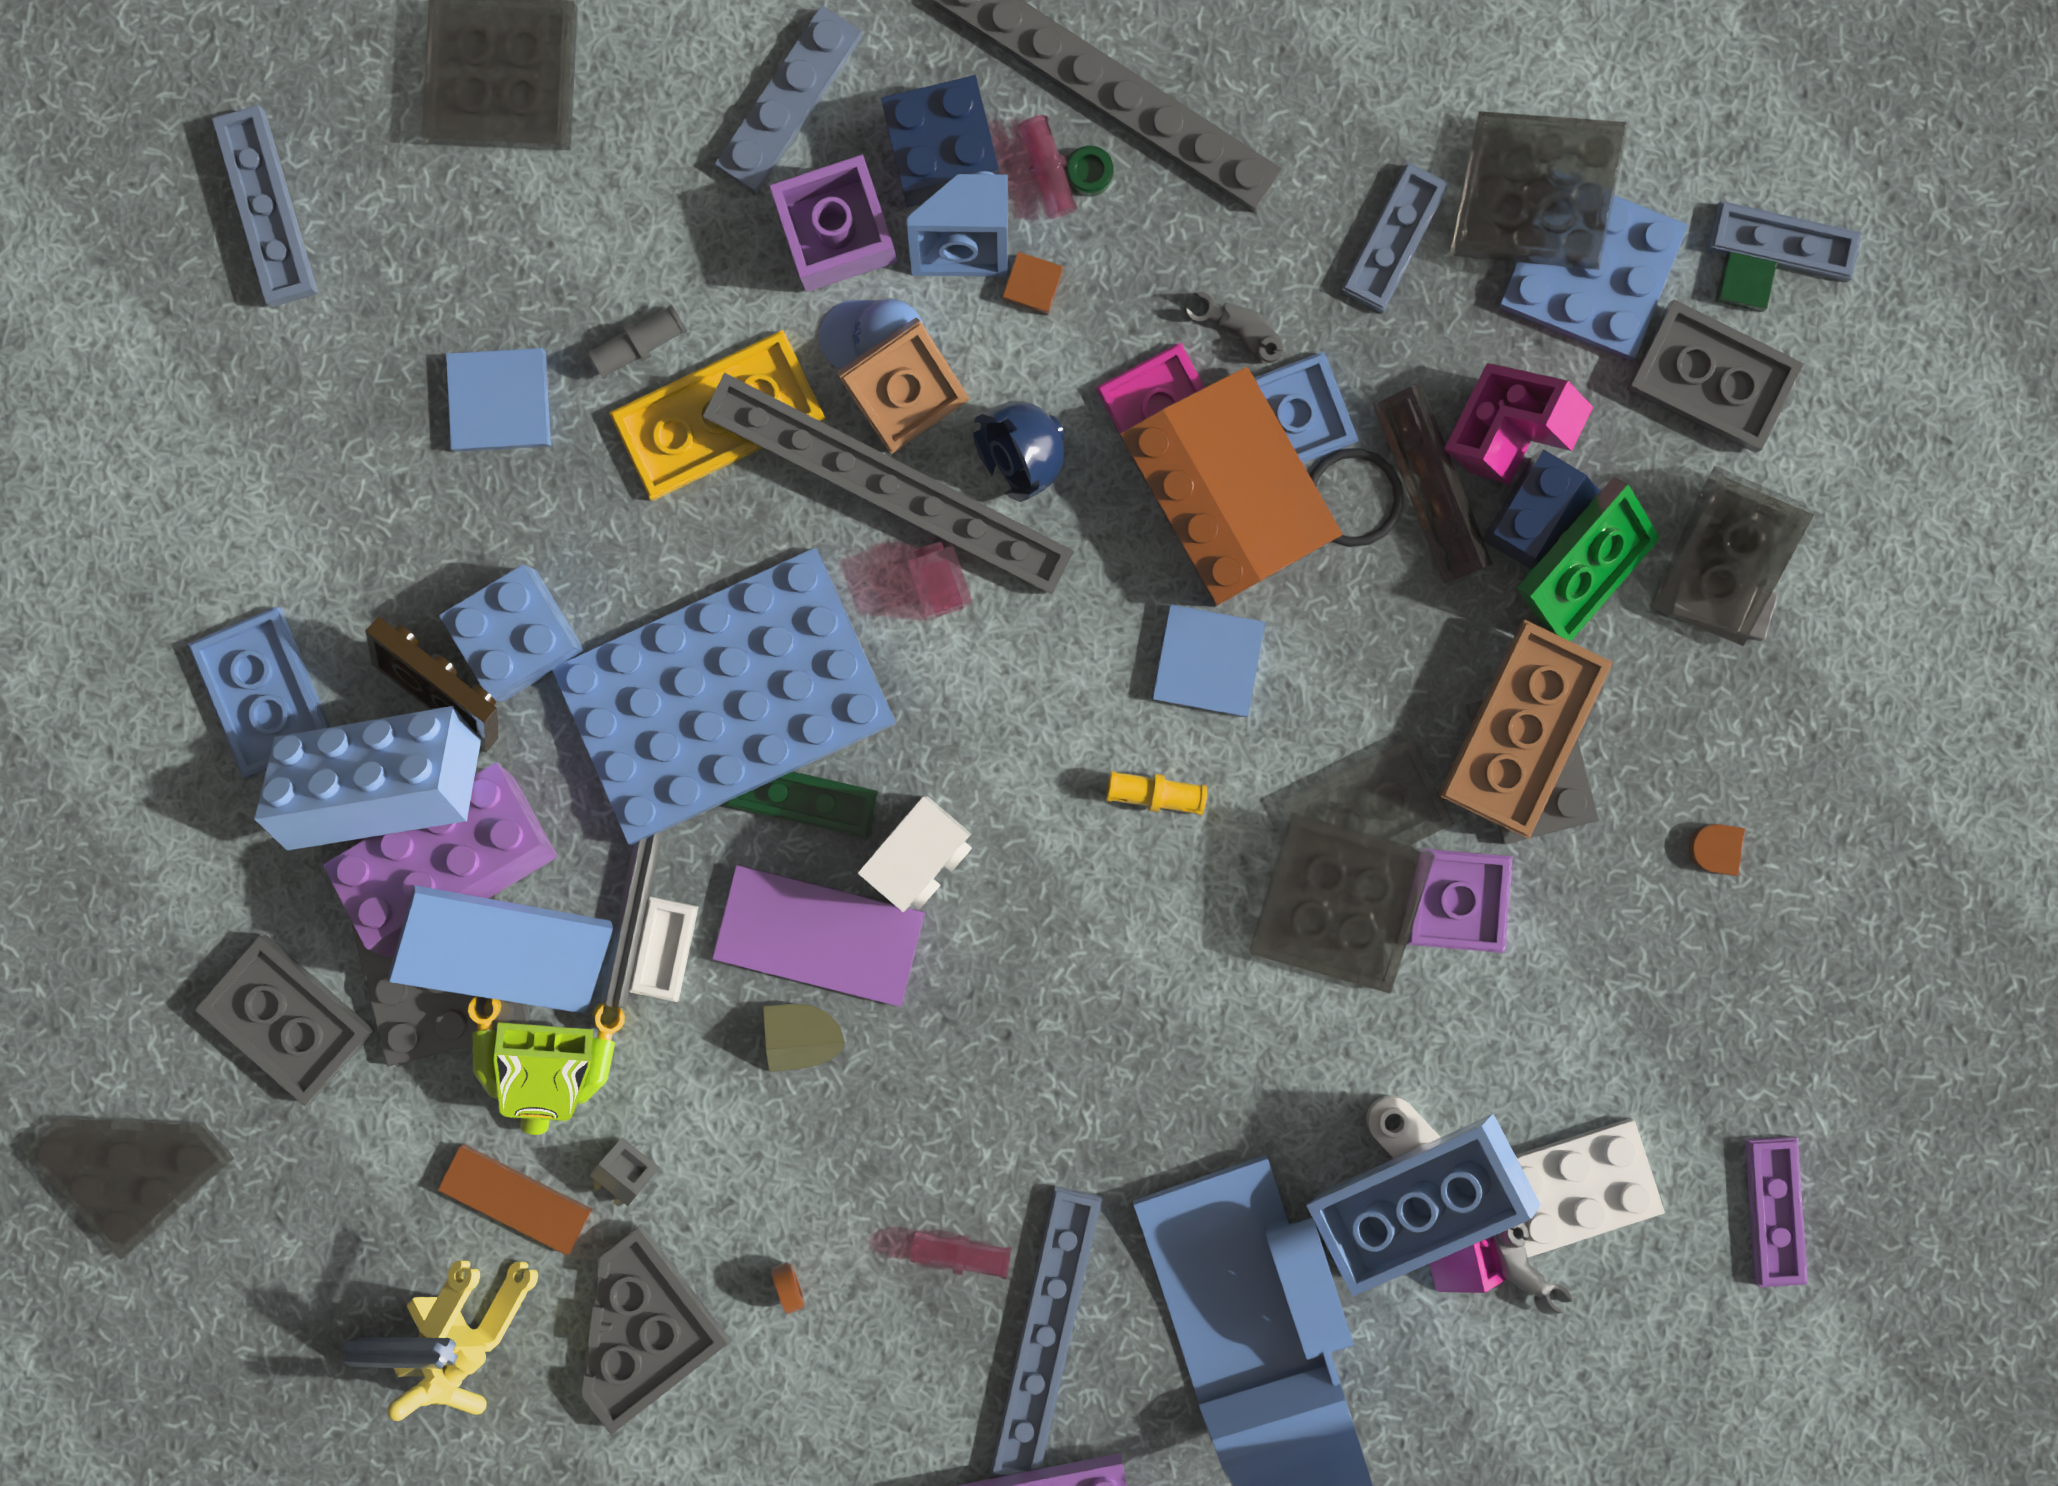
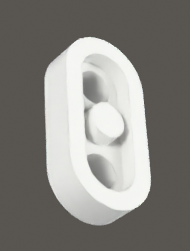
M1388 1095L1380 1097L1368 1109L1366 1123L1369 1132L1393 1158L1440 1138L1416 1110L1398 1096ZM1390 1114H1399L1401 1118V1123L1395 1130H1388L1385 1127V1120Z

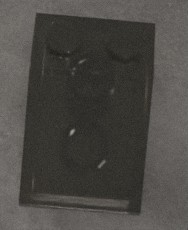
M1714 465L1691 510L1652 607L1744 646L1814 514L1803 502ZM1677 603V604L1681 605L1682 607H1684V608H1686V609H1688V610H1685V609H1683V608H1680V607H1678V606H1676V605H1674V604Z

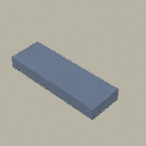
M1406 162L1340 293L1383 314L1450 183Z
M1720 201L1716 207L1707 251L1727 255L1729 252L1740 253L1778 262L1777 267L1848 282L1853 277L1862 232Z

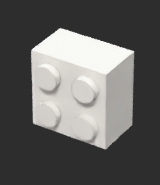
M928 796L922 797L858 874L903 913L911 904L920 910L940 886L934 880V877L944 866L952 872L972 849L965 842L971 833Z

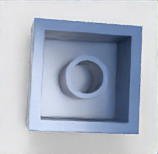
M524 564L439 615L482 688L496 701H506L552 673L553 668L586 652L537 570Z

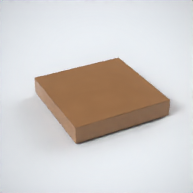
M917 317L836 372L890 454L970 400Z

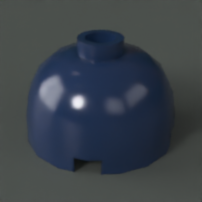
M1009 401L975 417L974 423H980L981 429L973 433L978 455L991 476H993L997 465L1011 487L1010 490L1004 492L1009 498L1023 502L1044 491L1055 481L1064 464L1063 440L1065 435L1060 422L1053 415H1048L1040 407L1026 401Z

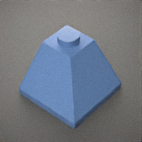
M988 171L958 174L907 217L912 276L1008 277V175H999Z

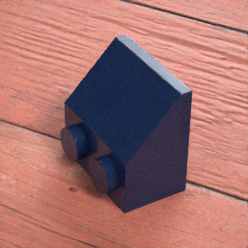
M1543 449L1530 458L1482 540L1529 569H1532L1557 543L1561 534L1570 528L1589 506L1591 500L1601 491L1586 474Z

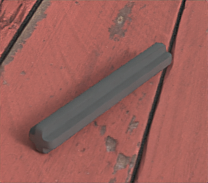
M663 831L636 842L632 847L601 995V1003L609 1007L624 1008L628 1004L632 975L647 904L651 894Z

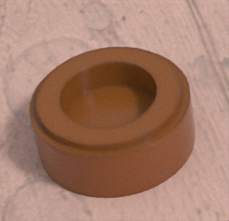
M785 1262L772 1267V1277L785 1313L788 1315L804 1309L803 1293L792 1264Z

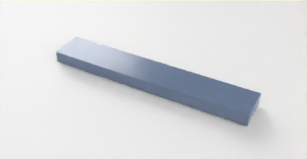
M1054 1186L991 1463L990 1475L1002 1477L1037 1470L1042 1467L1102 1196Z

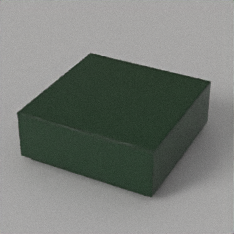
M1729 252L1725 256L1715 302L1758 312L1765 311L1768 308L1778 262Z

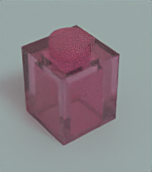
M938 542L914 551L916 558L907 561L927 620L973 606L954 546L944 549L942 542Z

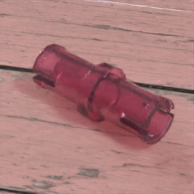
M1038 115L1021 122L1018 128L1022 133L1032 163L1028 170L1031 178L1038 181L1047 208L1048 218L1055 219L1075 212L1078 206L1074 201L1064 171L1068 164L1065 156L1059 155L1048 116Z
M916 1231L912 1243L910 1262L952 1268L953 1274L963 1275L964 1271L1007 1279L1012 1247L1004 1248L969 1241V1236L959 1235L958 1239Z

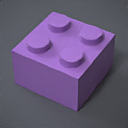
M863 154L769 185L806 292L897 263L894 246Z

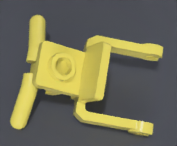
M456 1261L450 1266L447 1281L438 1297H414L407 1304V1308L419 1329V1338L453 1339L456 1343L453 1352L458 1358L453 1366L444 1365L441 1369L393 1368L397 1377L425 1376V1378L389 1404L387 1415L391 1420L400 1421L418 1407L430 1404L447 1405L473 1415H479L486 1409V1400L483 1396L461 1389L459 1386L468 1374H473L484 1364L486 1360L485 1352L491 1351L500 1343L527 1292L534 1288L537 1283L538 1272L536 1270H527V1262L513 1263L508 1269L505 1281L477 1329H471L460 1312L470 1292L477 1286L480 1279V1271L478 1269H469V1261Z

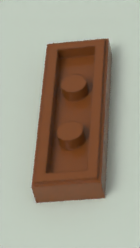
M465 1144L459 1147L438 1188V1191L567 1256L572 1252L593 1210Z

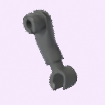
M1205 292L1193 293L1197 297L1202 298L1207 304V310L1202 316H1196L1192 311L1184 308L1185 315L1190 320L1204 321L1211 319L1217 321V325L1236 331L1254 357L1261 363H1273L1282 356L1284 345L1280 337L1257 311L1226 302L1224 305L1214 303L1212 297Z
M1522 1223L1494 1235L1493 1240L1504 1277L1528 1295H1534L1535 1305L1541 1313L1548 1315L1563 1313L1552 1303L1550 1292L1553 1293L1555 1299L1563 1303L1571 1302V1295L1561 1285H1549L1543 1280L1544 1276L1529 1264L1525 1248V1240H1528L1529 1237L1527 1227Z

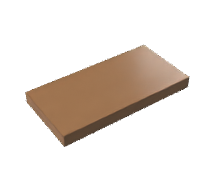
M1527 620L1521 621L1438 797L1514 834L1530 839L1614 662Z

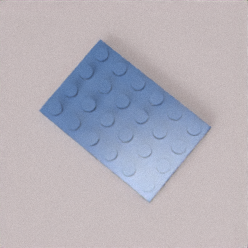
M816 547L570 659L552 669L625 838L630 845L667 830L897 724Z

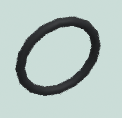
M1361 448L1341 449L1323 458L1310 473L1315 486H1317L1320 476L1329 466L1342 459L1361 458L1373 462L1386 473L1393 486L1394 503L1389 518L1379 529L1366 536L1348 537L1342 535L1331 541L1347 547L1370 545L1385 537L1398 522L1404 504L1402 482L1394 467L1378 453Z

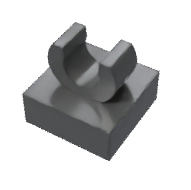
M621 1138L600 1161L590 1176L594 1179L593 1187L597 1191L603 1186L616 1197L613 1202L616 1206H621L622 1204L629 1206L660 1167L624 1138Z

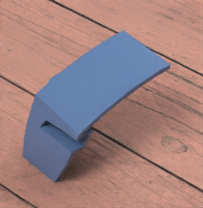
M1267 1154L1133 1200V1205L1193 1383L1201 1414L1209 1437L1215 1447L1222 1470L1232 1486H1373L1331 1352L1354 1346L1314 1219L1312 1217L1289 1225Z

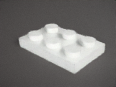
M1632 1118L1515 1155L1541 1204L1532 1219L1523 1223L1529 1233L1528 1240H1525L1527 1257L1665 1214L1635 1120Z

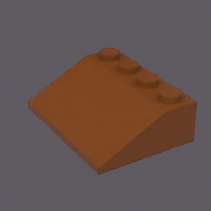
M1248 366L1162 409L1120 434L1122 443L1216 607L1343 535Z

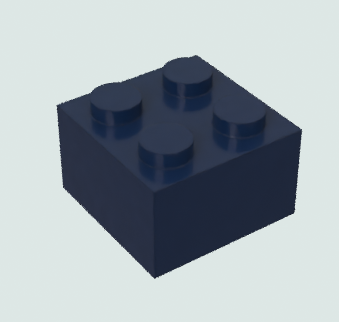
M976 75L881 98L907 208L923 204L958 174H973L979 171L999 174V167Z

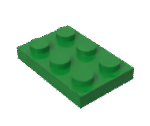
M1613 477L1604 489L1591 500L1589 506L1570 528L1561 534L1557 543L1528 572L1526 578L1517 587L1545 630L1570 642L1660 540L1658 533L1629 484Z

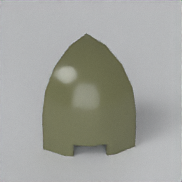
M804 1004L763 1006L769 1072L818 1066L832 1060L842 1052L845 1041L841 1028L829 1013L812 1005Z

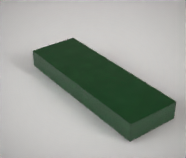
M793 771L729 800L725 806L868 838L878 791Z

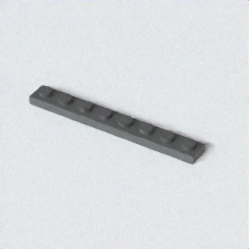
M933 0L934 5L1252 212L1256 211L1282 168L1023 0Z
M726 373L723 374L703 414L705 419L1051 595L1074 550Z

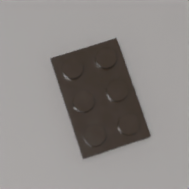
M378 617L365 630L372 665L429 710L454 706L481 739L479 749L486 753L498 739V715L495 699L481 686L473 684L469 687L457 678V671L454 666L441 655L435 653L430 657L417 646L419 642L416 637L404 626L398 623L391 626Z

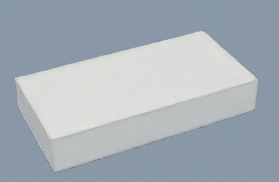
M652 896L649 897L629 990L630 993L674 1002L679 1001L698 906Z

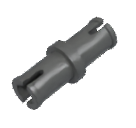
M671 304L663 311L636 326L632 322L623 327L625 332L594 350H589L587 353L604 379L607 375L639 357L643 361L650 358V351L679 334L686 333L687 330Z

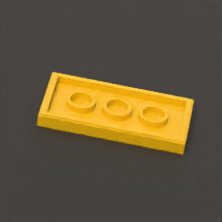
M783 330L609 412L650 500L654 501L763 449L703 417L724 373L819 421L826 419Z

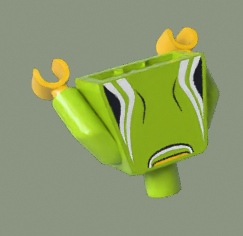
M475 996L468 1008L469 1016L477 1023V1031L472 1032L473 1074L487 1094L492 1098L498 1099L499 1110L503 1116L520 1118V1129L530 1135H540L549 1129L550 1120L567 1121L571 1119L577 1104L586 1103L607 1082L615 1048V1042L611 1041L612 1034L620 1030L624 1024V1014L620 1008L617 1009L616 1020L609 1025H604L600 1022L604 1005L599 1003L594 1008L592 1018L594 1024L599 1028L597 1038H593V1029L498 1023L497 1031L492 1030V1021L501 1011L500 1000L492 999L493 1013L489 1016H483L477 1011V996Z

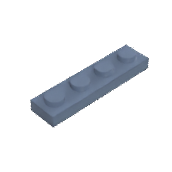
M821 5L716 161L717 169L757 194L863 37L862 31Z
M259 105L212 118L265 303L275 307L319 294L266 111Z

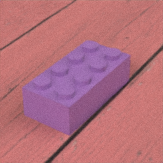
M496 762L474 776L466 822L369 837L326 862L323 866L365 948L389 958L395 954L414 885L490 898L556 859L558 855L514 776Z

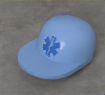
M892 298L883 300H850L836 305L826 314L820 326L819 343L827 360L835 367L842 369L915 317L922 324L923 321L913 307L901 300Z

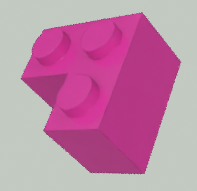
M1486 363L1444 450L1469 473L1510 484L1531 441L1572 451L1593 406L1568 380Z

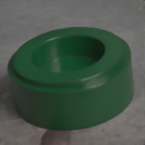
M1092 145L1082 146L1069 156L1066 163V180L1071 189L1077 194L1086 197L1100 195L1108 189L1112 182L1114 173L1113 162L1109 154L1102 148Z

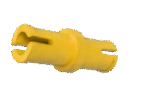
M1111 770L1106 790V801L1108 802L1116 801L1148 806V811L1157 813L1162 808L1195 813L1202 816L1207 799V785L1165 780V775L1156 773L1151 778L1118 773Z

